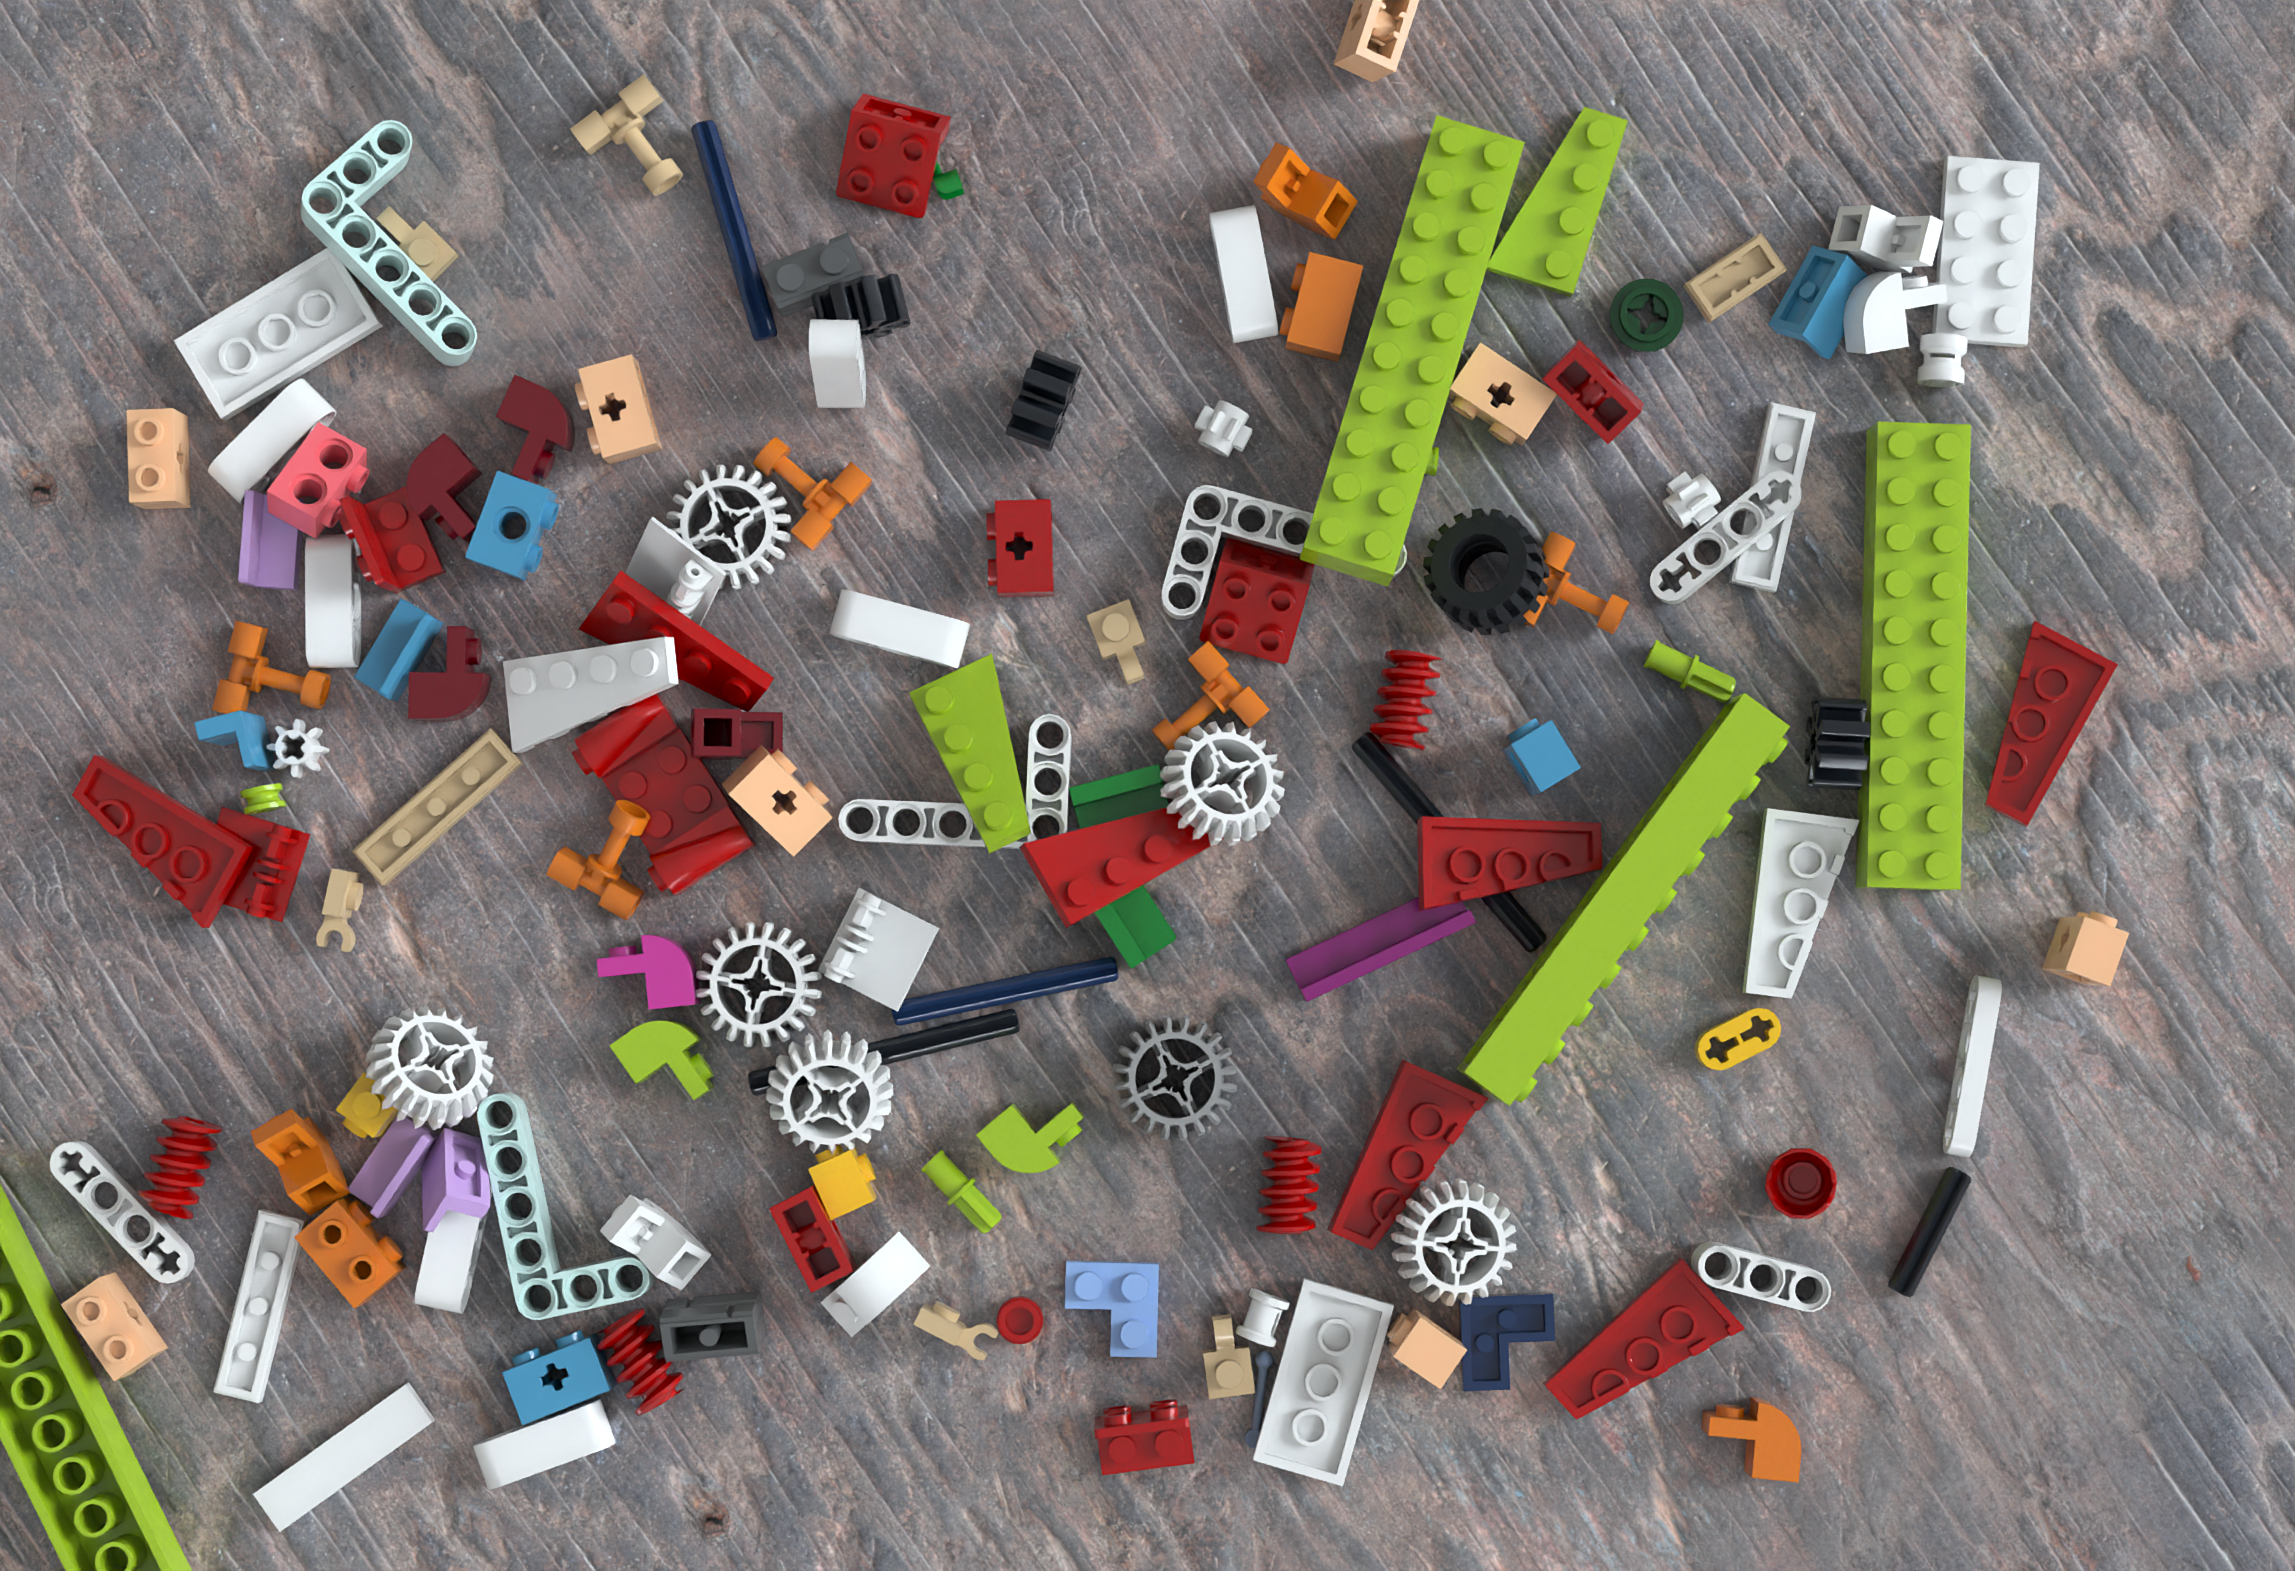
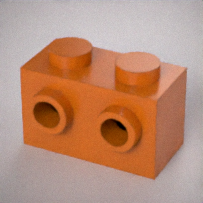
M1309 252L1306 265L1297 263L1290 289L1299 292L1295 309L1285 308L1279 334L1288 336L1285 349L1334 362L1339 361L1364 265Z
M346 1197L334 1202L294 1238L355 1309L367 1303L407 1267L400 1260L404 1254L396 1242L387 1235L382 1238L370 1223L374 1219L368 1209L358 1200L351 1202Z

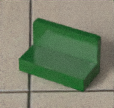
M1159 764L1070 787L1069 791L1080 829L1168 807V799L1160 796L1164 784L1163 779L1160 777Z
M1143 885L1095 912L1131 969L1176 940L1175 933Z

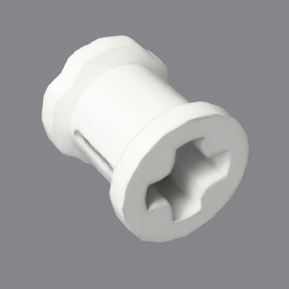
M1251 1288L1249 1296L1252 1298L1243 1325L1237 1326L1235 1333L1256 1343L1274 1347L1276 1339L1273 1337L1282 1310H1288L1290 1303L1275 1295Z

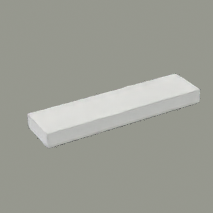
M1772 402L1768 405L1750 488L1769 473L1780 470L1790 472L1797 478L1799 484L1801 483L1816 412ZM1774 483L1770 486L1773 495L1765 503H1761L1759 496H1756L1751 502L1760 507L1765 520L1773 516L1767 507L1777 499H1780L1784 504L1790 500L1788 490L1792 486L1786 484L1781 487ZM1745 510L1740 535L1750 534L1757 526V517L1750 511ZM1794 511L1734 560L1729 583L1772 593L1777 591Z
M265 1209L258 1211L214 1393L256 1403L263 1401L301 1245L294 1237L306 1227L307 1219Z
M407 1383L253 1495L278 1531L281 1532L426 1428L435 1419L410 1383Z

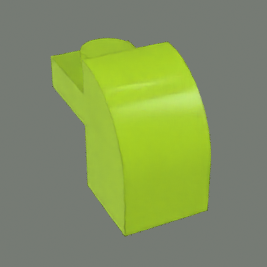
M657 1020L643 1023L609 1045L636 1084L644 1082L668 1064L693 1100L701 1098L715 1088L709 1080L714 1076V1073L708 1063L699 1053L692 1056L688 1051L703 1040V1038L684 1023L674 1020Z
M1072 1101L1036 1131L1016 1105L1012 1103L981 1129L976 1136L1003 1166L1020 1173H1039L1060 1163L1061 1159L1050 1146L1056 1141L1062 1148L1082 1131V1128L1077 1123L1084 1118V1115Z

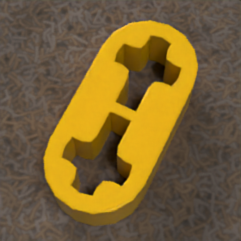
M1747 1009L1700 1034L1695 1042L1696 1058L1708 1069L1720 1071L1728 1069L1774 1045L1781 1034L1780 1021L1768 1009ZM1756 1016L1759 1021L1768 1020L1770 1027L1764 1030L1766 1038L1763 1041L1757 1036H1750L1742 1040L1740 1034L1752 1027L1750 1020L1752 1017ZM1712 1037H1715L1720 1042L1733 1038L1736 1044L1723 1051L1725 1057L1723 1061L1720 1062L1716 1057L1708 1058L1705 1051L1711 1048L1709 1040Z

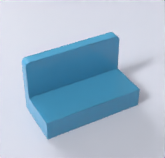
M1812 245L1768 325L1778 334L1804 341L1820 357L1830 359L1844 335L1843 313L1849 295L1854 287L1868 275L1848 255Z
M401 598L354 678L378 691V694L386 699L398 702L409 683V672L417 670L444 622Z
M239 710L194 722L199 741L222 746L238 742L245 768L265 772L276 770L273 767L275 763L273 751L267 749V745L271 743L264 716Z

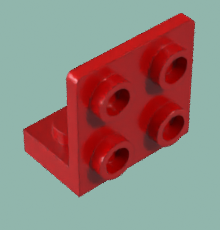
M863 93L851 110L836 195L841 198L916 218H923L927 210L938 151L948 134L951 117Z
M406 486L366 504H362L350 496L339 499L344 512L338 514L339 521L347 537L350 540L353 538L357 540L362 555L357 556V562L367 582L374 580L378 587L397 594L446 572L425 521L416 515L409 503Z
M1227 538L1200 632V641L1205 643L1209 641L1212 645L1273 662L1288 663L1315 564L1299 560V557Z
M1167 1399L1149 1403L1150 1409L1145 1411L1131 1412L1130 1405L1103 1409L1104 1415L1095 1417L1094 1435L1095 1439L1098 1440L1102 1475L1194 1464L1187 1405L1178 1406L1176 1399Z

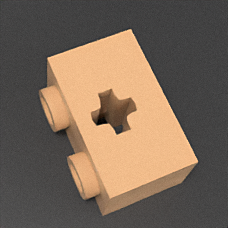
M1354 0L1333 64L1372 83L1396 72L1419 0Z
M1480 342L1451 385L1448 397L1453 400L1450 406L1462 416L1470 420L1477 416L1491 425L1488 431L1501 442L1511 446L1515 441L1522 446L1557 394ZM1499 389L1504 390L1507 393L1504 400L1507 404L1502 403L1498 408L1490 404L1493 398L1491 393L1495 394Z
M632 354L578 369L581 382L575 384V391L582 411L588 409L590 411L593 427L587 428V434L594 455L601 453L602 458L607 463L613 464L663 450L639 362ZM615 401L626 407L620 411V420L617 421L609 414H606L613 410L612 402Z
M174 408L126 410L129 503L143 509L191 508L188 416Z
M760 745L722 783V786L752 818L794 857L833 818L824 806L829 801V798L810 780L803 786L792 775L797 767L779 749L771 755ZM777 790L782 794H786L789 798L784 805L777 800L775 801L772 797Z
M2078 911L2076 917H2060L2042 969L2083 985L2111 986L2129 933L2115 928L2118 920L2094 911H2090L2089 914Z
M116 1272L97 1278L61 1304L114 1382L131 1375L168 1348Z
M1414 1308L1408 1316L1401 1312L1386 1334L1390 1338L1387 1347L1393 1357L1439 1389L1445 1384L1467 1351L1458 1338Z

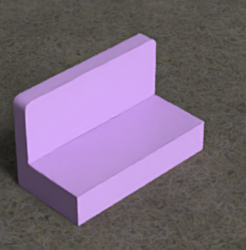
M245 490L238 581L252 588L298 590L302 531L268 513L267 495L256 490ZM301 498L298 500L305 504V499Z
M408 1115L400 1121H397L396 1116L349 1186L350 1193L371 1206L373 1209L370 1214L376 1218L389 1215L421 1168L439 1136L424 1125L415 1129L413 1118Z
M447 1128L442 1130L422 1164L423 1230L433 1233L447 1210L482 1219L490 1208L489 1173L480 1137Z

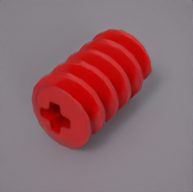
M1396 649L1386 651L1384 658L1396 667L1382 669L1381 677L1392 683V685L1378 687L1377 695L1388 701V703L1374 706L1373 713L1384 719V722L1370 724L1369 731L1380 737V740H1377L1379 742L1424 751L1425 746L1414 739V734L1428 733L1429 728L1417 719L1418 716L1431 715L1433 712L1421 700L1422 698L1436 696L1437 691L1425 685L1426 680L1440 678L1441 673L1429 667V663L1443 659L1410 650Z
M188 1116L164 1118L161 1123L173 1131L172 1135L157 1136L155 1141L167 1149L166 1153L150 1154L149 1157L150 1160L160 1166V1170L158 1172H144L143 1175L144 1178L154 1184V1188L138 1190L137 1195L146 1200L148 1206L156 1211L182 1219H192L194 1217L193 1212L183 1205H195L199 1202L200 1197L189 1187H201L205 1184V1177L196 1170L208 1169L212 1162L202 1152L214 1151L218 1146L217 1142L207 1134L220 1133L223 1129L216 1124Z
M1264 1136L1265 1139L1275 1143L1276 1148L1262 1152V1157L1275 1162V1167L1261 1170V1176L1272 1180L1273 1186L1259 1189V1194L1271 1199L1272 1204L1258 1208V1213L1270 1218V1223L1256 1226V1230L1274 1234H1302L1304 1231L1314 1229L1316 1221L1303 1215V1213L1317 1209L1318 1203L1305 1195L1317 1192L1319 1184L1306 1178V1176L1320 1172L1321 1166L1309 1160L1308 1157L1321 1154L1322 1147L1303 1138Z
M644 1308L635 1309L596 1333L605 1334L596 1347L598 1351L608 1349L615 1351L606 1362V1365L608 1367L623 1365L624 1367L615 1379L616 1382L632 1381L634 1384L626 1393V1399L639 1397L643 1399L642 1403L635 1410L637 1416L651 1411L684 1390L675 1389L684 1377L682 1372L666 1374L667 1369L673 1362H666L665 1357H656L663 1348L662 1340L651 1342L646 1340L654 1331V1325H637L646 1312Z

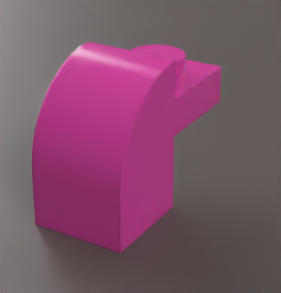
M641 935L643 954H637L636 946L608 948L609 958L596 959L598 977L645 973L649 1010L701 1004V998L696 996V990L700 989L699 979L696 978V964L689 952L681 944L670 938L659 935Z

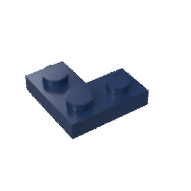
M1553 1293L1488 1294V1297L1484 1298L1479 1295H1472V1302L1467 1305L1462 1303L1461 1298L1459 1299L1460 1341L1467 1349L1461 1359L1463 1391L1510 1390L1509 1343L1555 1341Z

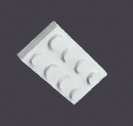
M1947 156L1944 159L1940 220L1943 221L1938 241L1936 283H1945L1947 302L1934 304L1932 334L1942 333L1964 336L1968 339V344L2020 348L2028 345L2040 163Z
M326 248L173 341L219 417L227 421L383 327L349 269Z
M1303 1278L1252 1458L1254 1461L1343 1486L1394 1308L1393 1303Z

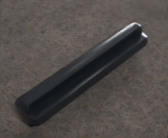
M1948 1167L1945 1170L1888 1282V1286L1895 1292L1905 1297L1914 1295L1971 1183V1177L1965 1172L1954 1167Z

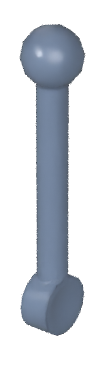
M1268 1351L1259 1352L1255 1358V1362L1259 1367L1251 1429L1245 1434V1442L1251 1448H1255L1259 1436L1267 1372L1274 1361L1272 1354Z

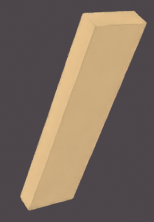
M490 728L353 849L352 852L382 886H386L524 763L515 753H512V749L498 733Z

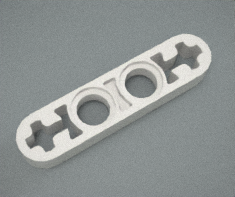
M1782 470L1769 473L1662 560L1653 569L1650 576V587L1655 596L1668 604H1678L1686 600L1798 507L1802 498L1801 487L1797 478L1790 472ZM1777 483L1781 487L1790 484L1792 486L1788 490L1790 500L1785 504L1780 499L1771 503L1767 509L1773 516L1765 520L1760 507L1751 502V500L1759 496L1763 504L1773 495L1770 488L1772 484ZM1747 510L1752 512L1757 517V526L1754 531L1748 535L1736 534L1731 529L1732 517L1739 511ZM1705 540L1715 541L1721 547L1720 558L1711 565L1700 564L1695 559L1694 552L1697 545ZM1686 555L1692 568L1701 575L1693 579L1690 572H1687L1679 580L1682 587L1680 591L1676 593L1671 589H1667L1664 592L1661 591L1660 588L1664 585L1661 576L1667 571L1673 576L1681 572L1685 567L1678 560Z
M1976 975L1969 988L1944 1128L1943 1152L1945 1154L1969 1158L1975 1147L2001 1001L2002 984L1999 979Z
M82 1141L63 1143L54 1150L50 1158V1168L55 1178L154 1279L168 1284L180 1281L190 1274L195 1262L194 1253L190 1246L153 1208L148 1206V1203L143 1198L137 1195V1192L91 1145ZM80 1152L83 1156L79 1161L80 1167L87 1174L94 1173L98 1169L100 1175L89 1180L85 1187L82 1188L80 1183L88 1178L79 1170L70 1172L66 1170L65 1167L69 1163L68 1158L65 1156L67 1153L72 1155ZM102 1182L111 1183L118 1192L117 1202L109 1209L101 1207L95 1200V1190ZM135 1215L143 1216L150 1224V1234L142 1242L133 1240L127 1232L128 1221ZM162 1235L165 1241L159 1243L158 1246L166 1254L177 1252L180 1255L176 1261L177 1266L180 1268L179 1271L176 1269L164 1271L162 1268L166 1261L164 1256L158 1250L150 1251L147 1254L144 1249L155 1244Z

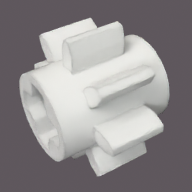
M1222 400L1218 401L1214 410L1204 405L1194 427L1202 432L1198 443L1224 457H1229L1233 448L1243 452L1253 431L1245 426L1249 415L1240 408Z
M1684 471L1667 484L1666 491L1670 496L1663 500V505L1671 518L1682 529L1693 523L1699 531L1718 514L1714 506L1721 501L1720 495L1703 474L1700 473L1691 480L1686 471Z
M295 719L293 730H288L281 726L275 727L276 732L280 736L276 744L271 743L267 745V749L276 751L279 758L275 761L273 767L281 770L291 765L292 777L296 778L302 777L303 767L320 771L321 767L317 760L320 754L328 753L330 750L327 747L320 746L318 741L323 730L315 727L308 733H305V722L300 719ZM294 740L305 742L301 746L304 752L302 758L291 756L296 750L292 744Z

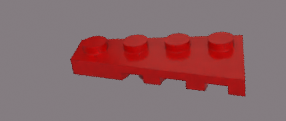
M2036 621L2033 622L1985 806L2024 827L2028 826L2118 666L2117 663Z
M1166 807L1027 842L1019 848L1063 924L1068 928L1212 846L1210 845L1208 833H1204L1200 839L1193 840L1195 828L1192 825L1188 824L1185 828H1178V822L1182 818L1179 812L1167 814Z
M1422 816L1417 820L1419 912L1588 874L1602 869L1601 823Z

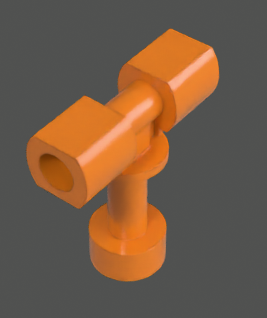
M774 437L760 451L753 465L767 477L777 472L806 497L802 507L807 512L790 532L801 544L813 552L834 529L831 521L846 504L850 507L854 506L873 484L872 479L850 462L832 483L826 478L817 483L787 458L791 448L778 437Z
M1550 531L1542 547L1546 559L1543 561L1549 567V578H1543V581L1548 586L1546 596H1537L1536 600L1541 605L1537 612L1533 613L1531 610H1528L1523 615L1527 619V622L1524 624L1534 628L1546 604L1549 603L1556 606L1559 599H1562L1600 618L1596 627L1614 635L1630 602L1615 594H1612L1609 601H1606L1569 583L1571 573L1564 569L1576 547V543L1558 533Z
M236 620L227 651L234 653L228 679L219 680L212 710L224 714L239 710L246 712L251 692L259 693L264 685L300 695L301 705L321 710L329 695L331 675L311 669L306 677L270 668L269 658L261 656L268 628Z
M1208 641L1187 660L1205 680L1199 687L1204 695L1172 724L1164 718L1151 731L1165 748L1170 751L1175 749L1174 743L1180 736H1186L1192 728L1199 725L1215 709H1218L1223 715L1231 709L1248 729L1263 718L1270 709L1249 686L1244 689L1227 670L1230 664Z
M617 800L608 817L609 822L614 828L601 853L590 854L588 858H585L564 846L555 855L546 875L573 891L579 886H583L601 897L598 905L627 921L635 913L645 891L620 878L622 868L617 864V861L630 836H640L643 833L650 819L649 813L633 802Z

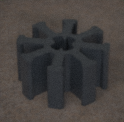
M876 274L863 276L858 283L852 285L838 282L829 286L830 291L815 292L811 295L816 319L859 320L861 339L869 335L878 336V338L892 334V329L905 328L911 324L898 274H889L877 279Z
M1036 350L1031 366L1027 368L1023 377L1021 392L1014 401L1011 410L1013 415L1006 428V435L1051 452L1057 434L1060 433L1065 421L1066 410L1073 400L1076 391L1075 385L1081 374L1082 367Z
M1814 697L1811 703L1812 717L1807 718L1806 732H1808L1810 737V744L1805 749L1804 761L1806 765H1809L1806 778L1807 785L1812 786V788L1860 790L1862 787L1861 771H1866L1868 755L1864 751V742L1870 736V723L1864 722L1867 711L1866 700Z

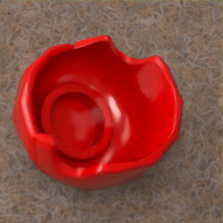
M1791 1148L1777 1156L1769 1166L1765 1180V1191L1772 1205L1777 1211L1791 1219H1811L1822 1214L1831 1205L1837 1187V1175L1827 1157L1811 1148Z

